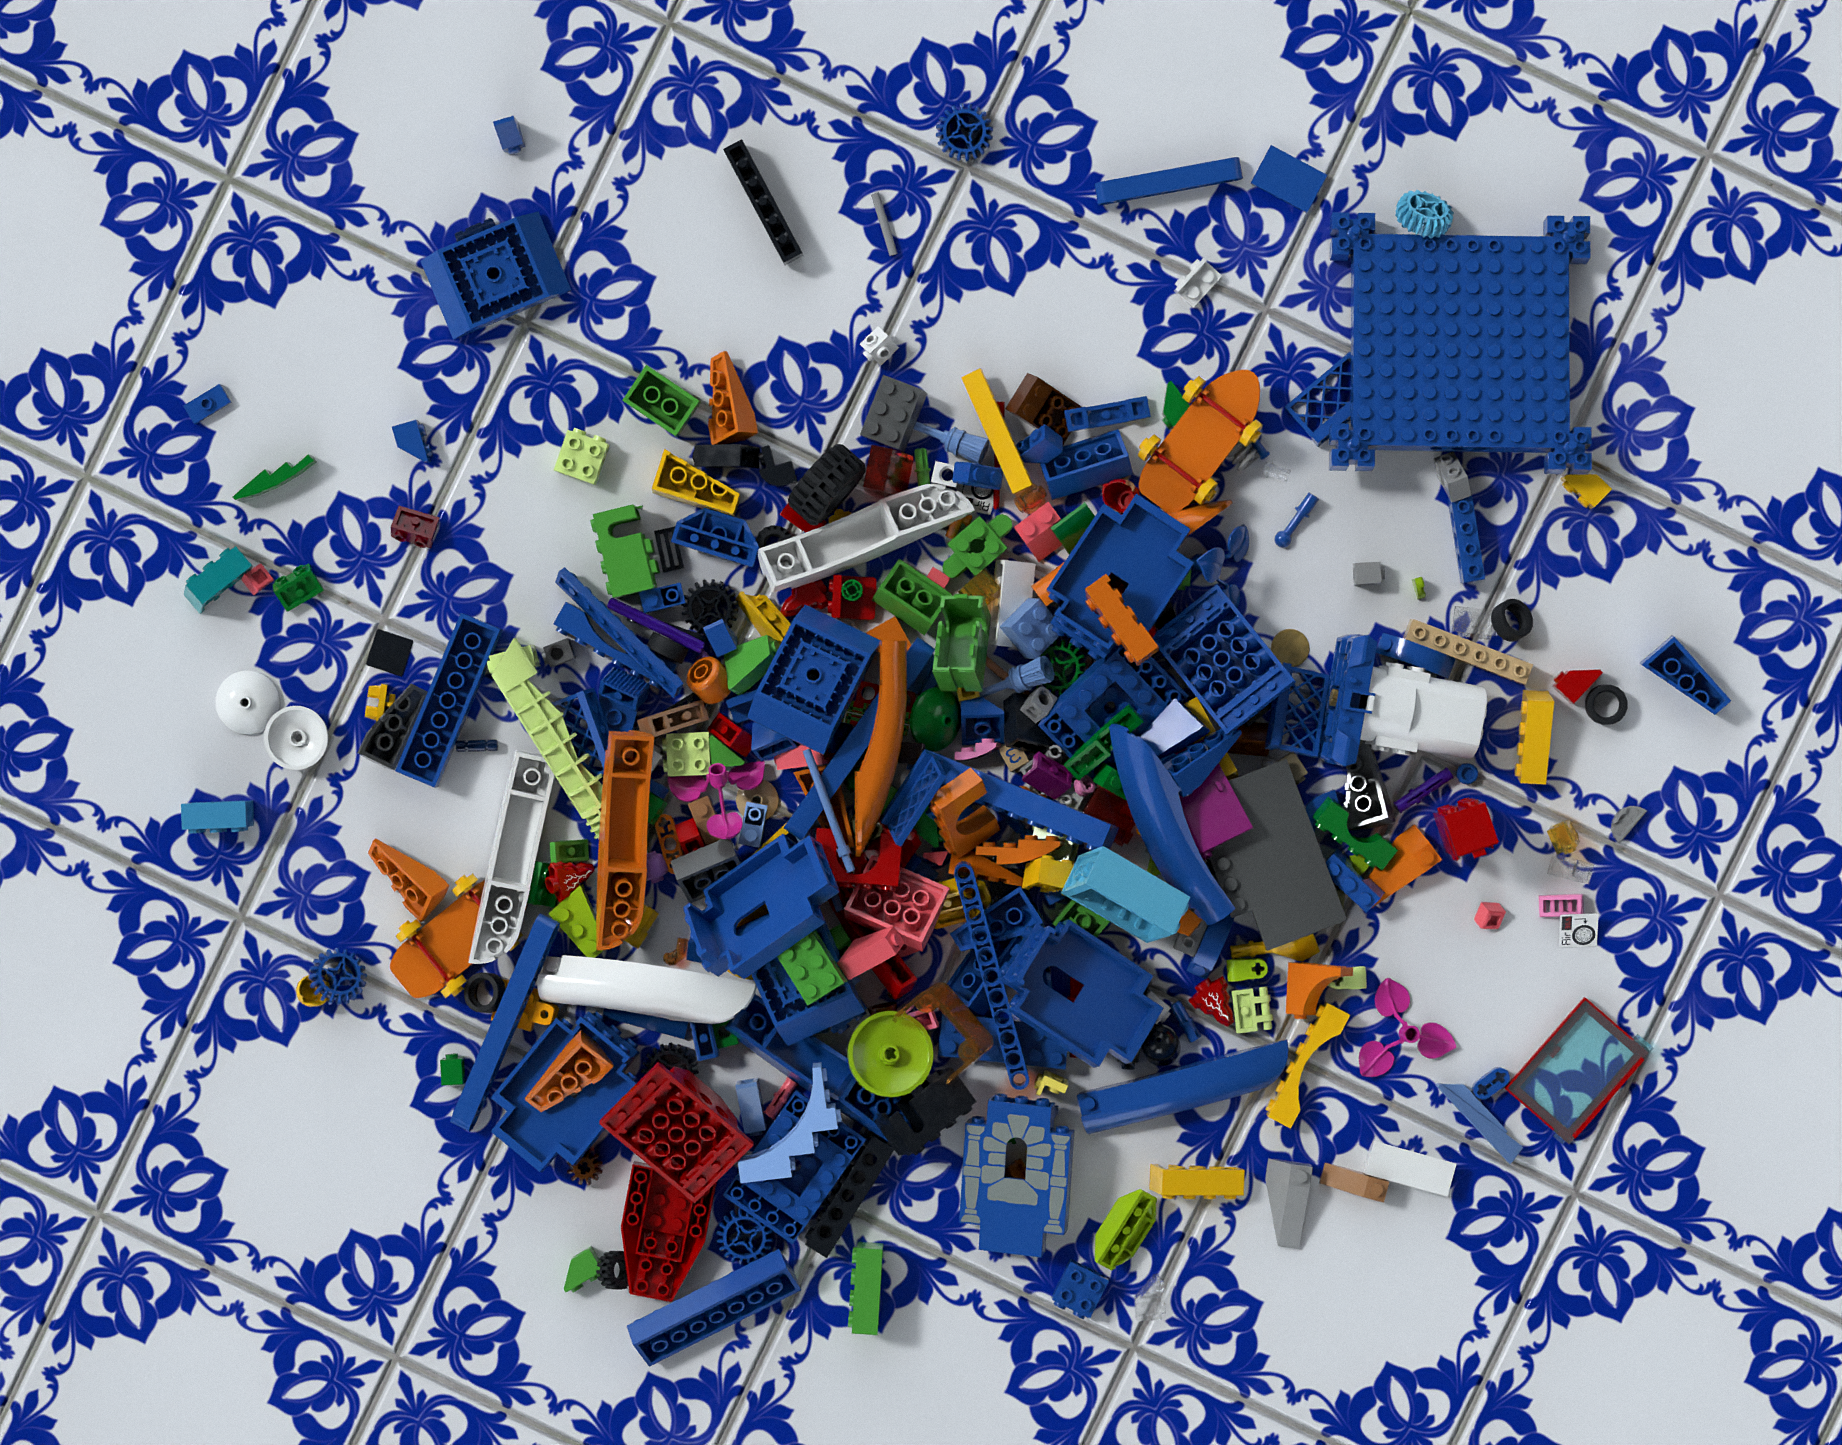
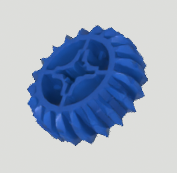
M960 103V110L958 111L956 106L953 105L951 106L952 114L948 110L944 111L947 119L942 116L939 117V121L944 124L936 125V129L942 130V132L936 133V137L943 138L938 141V145H946L942 149L943 153H946L949 149L951 150L949 153L950 158L955 153L958 154L957 161L961 160V155H965L966 162L969 161L970 154H972L974 159H977V151L981 155L985 153L982 146L985 148L990 147V144L985 140L990 141L993 139L992 135L987 134L993 132V127H986L991 123V119L983 120L987 113L982 112L979 115L980 107L978 106L974 111H971L972 104L970 103L968 104V110L964 109L963 103ZM961 116L972 117L978 123L967 124ZM955 119L958 128L951 135L947 136V127ZM961 125L965 130H971V132H968V140L963 134L958 135V132L961 133ZM982 128V137L974 146L971 136ZM963 141L968 149L957 148L951 142Z
M335 948L333 954L328 949L326 955L320 953L319 959H314V966H311L309 969L313 974H310L308 979L313 981L310 984V988H317L314 994H322L321 1001L328 998L329 1005L334 1000H336L337 1005H341L342 1000L345 1004H349L350 999L356 1000L357 994L361 995L363 992L361 987L366 985L364 979H366L367 974L362 973L365 970V966H359L361 958L353 959L355 953H351L348 956L347 949L340 953L339 948ZM338 962L336 968H323L329 963ZM345 965L352 971L354 977L346 971ZM339 971L340 980L336 984L335 974ZM323 979L330 983V988L326 986ZM349 984L353 986L346 991H337L341 985L348 986Z
M739 1207L738 1215L734 1210H731L732 1218L727 1215L723 1217L727 1224L724 1222L719 1223V1226L724 1230H717L716 1234L723 1237L718 1238L716 1241L717 1243H724L719 1248L720 1251L728 1250L724 1255L725 1258L732 1254L731 1262L734 1263L736 1258H740L739 1265H743L744 1259H747L749 1264L752 1262V1257L756 1261L760 1259L758 1254L762 1257L767 1255L763 1249L771 1250V1246L766 1242L774 1241L773 1237L767 1235L773 1234L774 1231L766 1229V1225L747 1212L743 1213V1209ZM740 1220H750L758 1226L748 1228ZM735 1223L738 1234L729 1241L728 1229ZM741 1230L745 1234L751 1233V1236L748 1238L749 1242L745 1238L739 1239L742 1235ZM762 1231V1243L755 1249L752 1239L757 1233ZM744 1245L750 1252L737 1251L733 1246Z

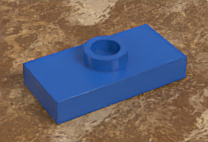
M218 384L183 407L196 425L232 402L222 385Z

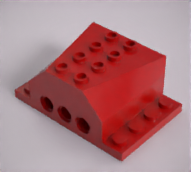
M659 1062L599 1120V1124L694 1203L754 1145L753 1141L738 1129L737 1118L717 1093L691 1071L675 1066L669 1071Z

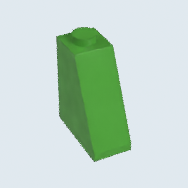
M765 635L737 645V649L724 654L728 689L737 695H742L766 674L780 646L779 642Z

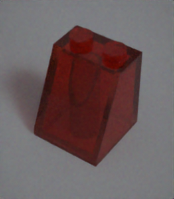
M871 445L863 484L864 490L887 495H894L908 490L914 456L894 449Z
M1097 784L1082 813L1119 827L1113 842L1121 847L1124 843L1128 845L1134 835L1131 833V830L1136 824L1127 801Z

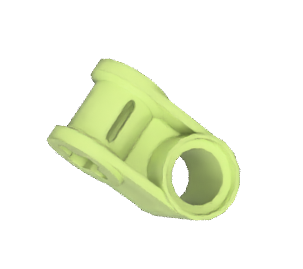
M1353 967V976L1340 977L1336 984L1331 982L1328 986L1333 989L1367 988L1366 967Z

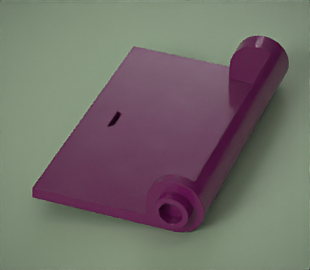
M1185 748V749H1183V750H1181V751H1179V752H1177V753H1175V754L1181 753V752L1187 750V748ZM1219 763L1192 794L1185 797L1179 796L1188 827L1203 860L1212 856L1211 852L1214 851V847L1253 829Z

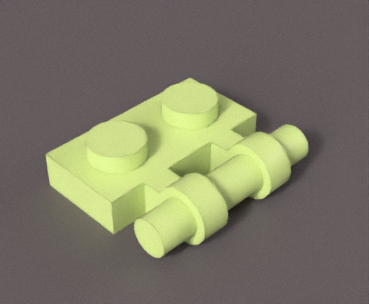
M1267 986L1259 987L1260 996H1254L1253 988L1231 990L1236 1033L1258 1031V1022H1263L1264 1030L1272 1029L1271 1021H1273V1014H1270L1269 1005L1271 995H1268ZM1255 1003H1261L1262 1015H1256Z

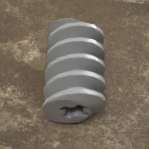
M1238 442L1227 456V458L1235 457L1232 461L1233 465L1240 463L1238 471L1246 469L1261 457L1254 458L1257 450L1249 451L1251 443L1245 447Z

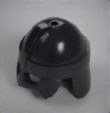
M1154 1024L1141 1046L1146 1059L1156 1066H1166L1173 1063L1181 1051L1180 1041L1176 1032L1164 1024Z

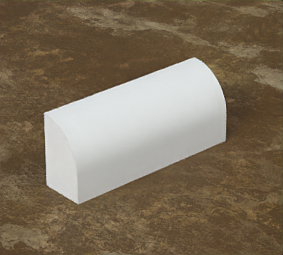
M996 560L988 645L1016 648L1001 630L1000 626L1028 598H1032L1033 589L1031 586L1034 584L1036 564Z
M1373 1141L1367 1154L1363 1173L1448 1197L1456 1163Z

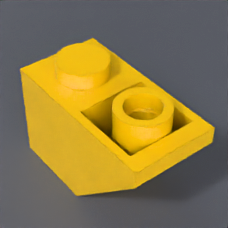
M1597 474L1564 475L1560 478L1564 482L1562 486L1569 493L1574 492L1579 497L1577 499L1578 502L1585 508H1594L1612 490Z

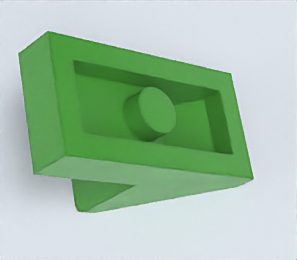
M588 839L549 842L551 863L589 860Z

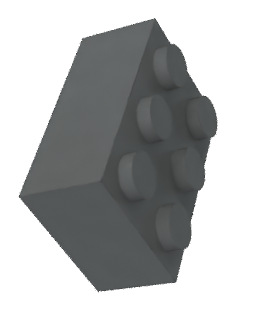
M883 375L860 435L868 440L904 453L928 393L920 388Z
M720 839L670 862L676 880L688 902L693 903L705 898L703 890L741 864L742 859L731 839Z

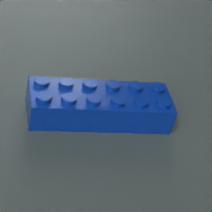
M942 1011L938 1056L1005 1063L993 1017ZM997 1017L1001 1022L1008 1020V1018ZM1014 1019L1026 1065L1066 1070L1068 1052L1066 1049L1021 1019ZM1007 1032L1002 1038L1005 1042H1011L1014 1040V1035ZM1012 1053L1008 1056V1060L1016 1063L1020 1060V1056Z

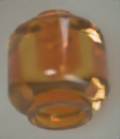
M1033 483V486L1015 494L1014 503L1020 512L1032 514L1046 503L1045 497L1047 493L1041 485L1038 486Z

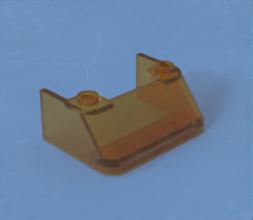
M937 982L921 992L898 1011L893 1018L895 1023L898 1022L915 1006L922 1013H930L938 1007L963 1036L965 1041L960 1044L958 1055L965 1064L948 1077L946 1081L948 1085L990 1051L994 1043L992 1035L949 985L944 982Z

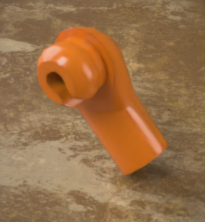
M969 514L950 524L945 536L950 539L956 537L962 523L966 526L971 523L972 515Z

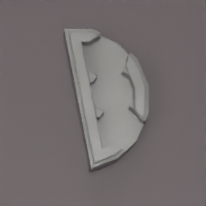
M1627 806L1615 814L1611 823V831L1618 843L1626 837L1647 810L1638 806Z

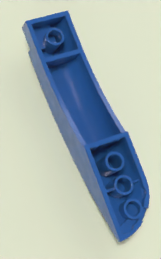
M1111 724L1109 726L1110 737L1121 785L1134 822L1154 863L1169 885L1190 896L1187 903L1189 908H1194L1195 914L1200 919H1203L1207 925L1222 920L1236 908L1212 876L1199 853L1184 816L1178 794L1181 789L1154 751L1142 738L1129 733V729L1122 725Z
M754 994L745 1010L739 1011L725 1026V1029L740 1039L739 1042L809 1092L812 1091L813 1063L821 1062L822 1069L826 1068L828 1081H824L825 1090L829 1089L830 1102H827V1104L835 1103L836 1109H840L841 1113L886 1141L888 1140L875 1124V1120L878 1118L877 1114L886 1113L890 1117L896 1111H899L911 1128L910 1123L896 1105L901 1100L900 1096L881 1097L865 1090L853 1077L847 1057L813 1035L787 1046L776 1030L763 999L758 995Z
M1287 1039L1219 1055L1144 1077L1079 1092L1077 1099L1084 1129L1087 1134H1092L1186 1111L1264 1089L1276 1081L1283 1072L1288 1059Z

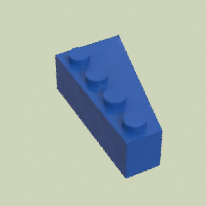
M1673 635L1640 662L1642 666L1714 715L1731 702L1728 696Z

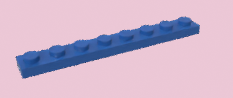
M565 567L558 572L555 583L673 698L679 695L684 684L681 678L673 673L663 660L658 659L652 653L649 646L643 644L636 634L622 623L618 616L613 615L607 609L605 603L599 601L592 594L591 590L577 579L574 573L569 572Z

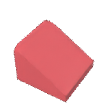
M261 563L245 573L241 578L253 595L259 593L274 580Z
M932 567L927 575V578L942 588H945L951 579L934 567Z
M948 851L924 852L922 856L942 866Z

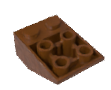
M1027 373L1005 409L1035 429H1039L1044 424L1063 437L1064 445L1071 434L1067 429L1064 411L1081 408V406L1039 377Z

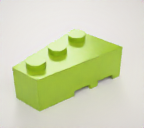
M582 884L548 914L553 920L560 922V928L586 957L596 958L604 950L596 949V915Z

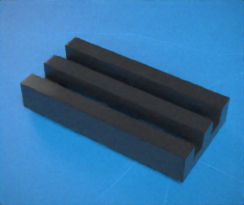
M675 526L654 531L663 573L684 568L680 546L675 543L679 565L675 566L668 533L672 532L673 535ZM660 534H664L670 567L666 566Z

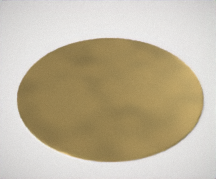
M1286 629L1274 637L1271 643V651L1281 664L1285 662L1292 664V667H1296L1306 660L1309 654V643L1305 635L1300 631Z

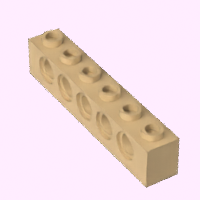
M1415 619L1409 620L1403 639L1434 649L1458 661L1521 685H1526L1533 667L1531 663Z

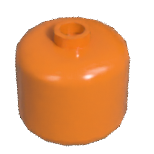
M703 657L690 667L686 683L689 689L705 703L716 704L730 694L726 667L714 657Z

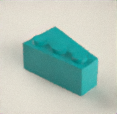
M236 546L232 549H225L219 555L220 559L216 562L210 561L202 568L204 570L198 576L195 573L186 580L184 596L199 614L205 610L204 607L208 603L220 598L219 595L234 586L245 573L252 569V564Z

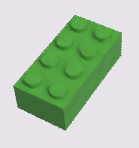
M858 1242L857 1247H853L852 1263H856V1269L852 1268L851 1285H855V1288L850 1291L849 1306H853V1311H849L848 1327L852 1328V1334L878 1335L883 1243Z

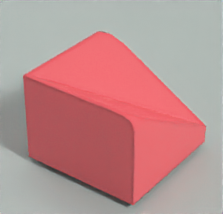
M1481 902L1474 920L1481 929H1499L1506 911L1499 903Z

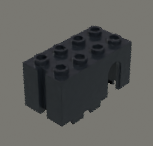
M953 1068L936 1070L913 1091L900 1096L901 1100L896 1103L910 1123L911 1128L899 1111H896L890 1117L886 1113L877 1114L878 1118L875 1120V1124L898 1156L917 1155L925 1149L924 1145L928 1141L933 1142L941 1136L940 1132L945 1127L949 1129L956 1124V1118L960 1115L968 1114L973 1109L972 1105L977 1101Z

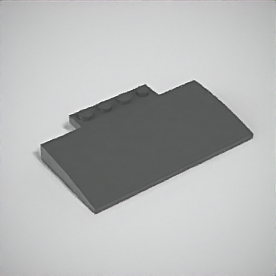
M1287 759L1228 780L1253 826V829L1214 847V851L1211 852L1212 856L1209 858L1219 886L1236 908L1230 913L1231 918L1252 911L1267 951L1347 920Z

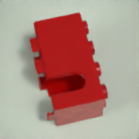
M1468 797L1457 801V806L1447 804L1437 808L1438 812L1433 813L1445 851L1451 854L1453 860L1458 861L1460 856L1472 853L1474 858L1486 855L1485 848L1494 849L1493 845L1498 844L1499 841L1485 802Z

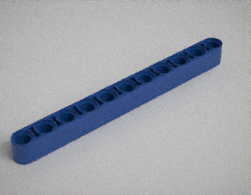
M919 637L916 638L907 651V690L935 651V648ZM879 692L821 773L829 800L869 745L877 713ZM815 784L784 826L786 831L799 840L804 838L824 809Z
M961 861L954 869L956 884L1012 1087L1022 1090L1029 1084V1073L1013 1014L1008 1012L1011 1007L1005 984L998 979L1001 975L999 973L1000 966L974 869L969 862ZM967 867L970 870V874L967 877H960L958 869ZM966 888H973L976 892L975 896L972 898L965 897L963 891ZM973 908L981 911V916L977 919L969 916V911ZM976 930H985L987 933L984 939H977L974 935ZM983 950H989L992 952V957L984 960L981 958L980 953ZM993 970L997 972L998 977L991 981L986 978V973ZM995 991L1003 993L1002 1000L994 1001L991 997L992 993ZM1000 1012H1006L1009 1018L1007 1021L1001 1022L997 1019V1015ZM1010 1032L1014 1035V1040L1005 1042L1002 1037L1005 1033ZM1016 1053L1020 1056V1060L1012 1063L1008 1060V1056ZM1016 1074H1023L1026 1079L1022 1083H1016L1013 1078Z
M541 913L537 916L452 1114L450 1123L469 1132L474 1128L536 984L538 974L541 972L559 930L560 922Z

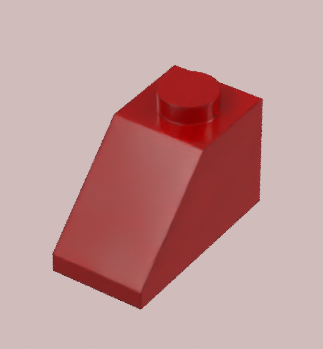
M1600 669L1571 670L1565 673L1561 671L1553 679L1555 683L1552 687L1570 704H1574L1603 672Z
M719 712L707 730L727 746L746 757L751 751L752 735Z
M694 818L674 825L679 843L685 855L706 846Z

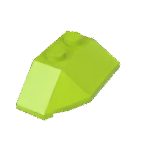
M1138 1189L1117 1199L1095 1234L1096 1263L1112 1271L1116 1266L1123 1264L1135 1255L1156 1221L1157 1198L1142 1189Z

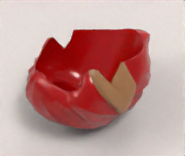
M1114 479L1103 484L1102 488L1104 503L1121 515L1136 494L1139 495V489L1131 481L1124 479Z

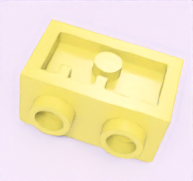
M1044 1069L1043 1074L1038 1073L1034 1082L1036 1095H1041L1045 1085L1053 1093L1059 1094L1062 1092L1065 1094L1068 1088V1079Z

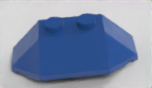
M703 508L677 521L671 539L672 543L753 567L759 545L746 520L707 508Z

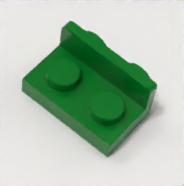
M309 563L305 566L300 565L296 567L293 573L287 576L277 578L272 585L275 595L287 612L324 591Z
M535 861L527 903L555 908L558 899L555 894H551L545 884V878L549 877L548 866H550V862Z

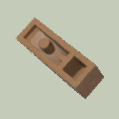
M699 700L637 720L641 732L657 737L707 721L709 717L703 700Z
M708 795L688 803L706 846L720 840V838L712 836L707 830V821L713 815H717L710 796Z
M1326 1162L1324 1163L1319 1182L1383 1203L1389 1185L1388 1180Z

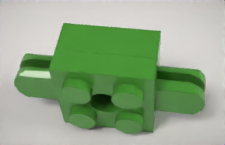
M1001 514L986 524L980 516L977 517L947 543L954 553L943 563L944 574L950 578H957L966 569H969L976 577L1007 550L1001 539L1011 531V519Z
M1071 899L1052 921V924L1057 926L1059 922L1069 919L1097 938L1110 921Z

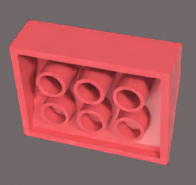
M872 855L863 873L870 871L876 865L879 857ZM901 867L900 888H894V891H882L881 887L873 886V890L860 889V885H856L844 908L845 918L876 932L894 926L901 935L904 944L923 952L934 930L950 888Z

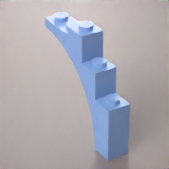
M821 1062L813 1063L811 1096L805 1112L796 1126L771 1147L755 1154L742 1156L738 1160L741 1183L792 1177V1170H796L795 1157L790 1156L815 1153V1146H819L818 1134L813 1132L838 1129V1122H842L841 1111L836 1109L835 1103L827 1104V1102H830L829 1089L825 1090L824 1081H828L826 1068L822 1069Z

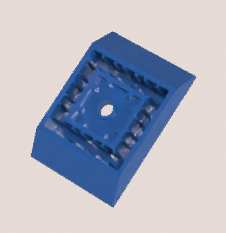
M539 212L518 216L441 248L420 261L453 340L572 291ZM491 268H497L500 272L499 277L495 280L488 277V271Z
M804 605L793 619L754 695L747 718L825 755L879 649V641L881 640L810 606ZM811 670H816L820 673L819 678L815 681L807 678Z
M1115 644L1105 660L1101 658L1098 661L1096 660L1057 698L1048 715L1041 719L1038 726L1071 758L1082 745L1128 704L1144 719L1141 725L1130 732L1136 737H1140L1174 698L1183 702L1188 695L1152 657L1137 666L1135 662L1130 663L1124 655L1126 651L1124 647ZM1109 701L1114 702L1115 707L1113 711L1105 712L1104 705ZM1113 750L1108 758L1086 775L1094 779L1102 763L1115 768L1116 762Z
M768 913L737 927V936L745 935L768 919L770 914ZM824 923L816 931L837 963L841 955L827 924ZM775 957L751 974L771 1020L787 1046L865 1011L852 979H847L846 983L807 1006L778 957Z
M796 1090L751 1154L769 1148L784 1138L796 1126L805 1112L809 1098ZM838 1122V1129L813 1132L818 1134L819 1146H815V1153L790 1156L795 1157V1159L801 1162L799 1170H792V1177L741 1183L738 1171L723 1196L793 1244L866 1140V1138L843 1122Z

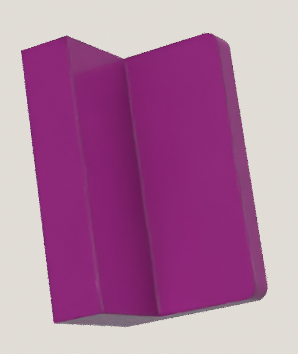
M1038 752L1033 756L1032 769L1023 775L1022 781L1049 797L1057 799L1071 788L1072 773L1063 765Z

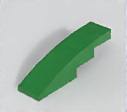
M308 454L294 467L291 463L285 462L272 474L269 470L264 469L239 490L233 498L234 500L241 501L276 489L301 475L317 461L312 455Z
M1128 704L1082 745L1064 766L1079 781L1111 755L1113 750L1109 730L1111 724L1122 725L1128 728L1130 733L1141 725L1144 719Z

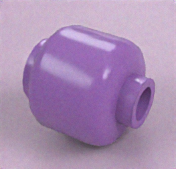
M656 851L647 853L646 881L651 880L652 884L664 880L663 875L668 872V867L663 855L656 853Z

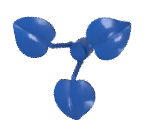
M1245 524L1236 527L1229 535L1227 544L1228 554L1225 555L1222 548L1216 547L1203 555L1196 554L1192 559L1194 562L1192 569L1202 572L1207 582L1213 583L1217 581L1223 585L1224 590L1222 591L1236 608L1240 602L1239 588L1234 584L1229 586L1226 582L1219 579L1224 559L1232 557L1234 562H1239L1246 555L1249 547V533Z

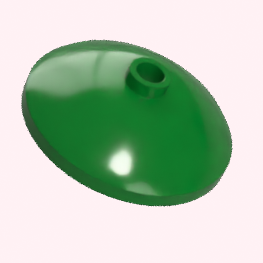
M932 687L921 693L914 702L910 714L911 734L916 743L926 744L925 749L929 751H940L948 747L954 741L960 729V704L951 691H940L939 687Z

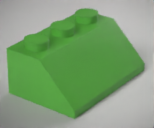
M898 559L878 588L872 601L925 636L941 612V596H952V594Z

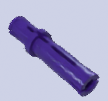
M1445 767L1415 789L1411 788L1408 790L1409 793L1394 801L1393 804L1401 814L1415 803L1419 804L1421 799L1454 777L1449 769Z

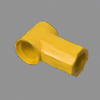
M644 904L643 916L637 930L624 941L639 949L659 913Z

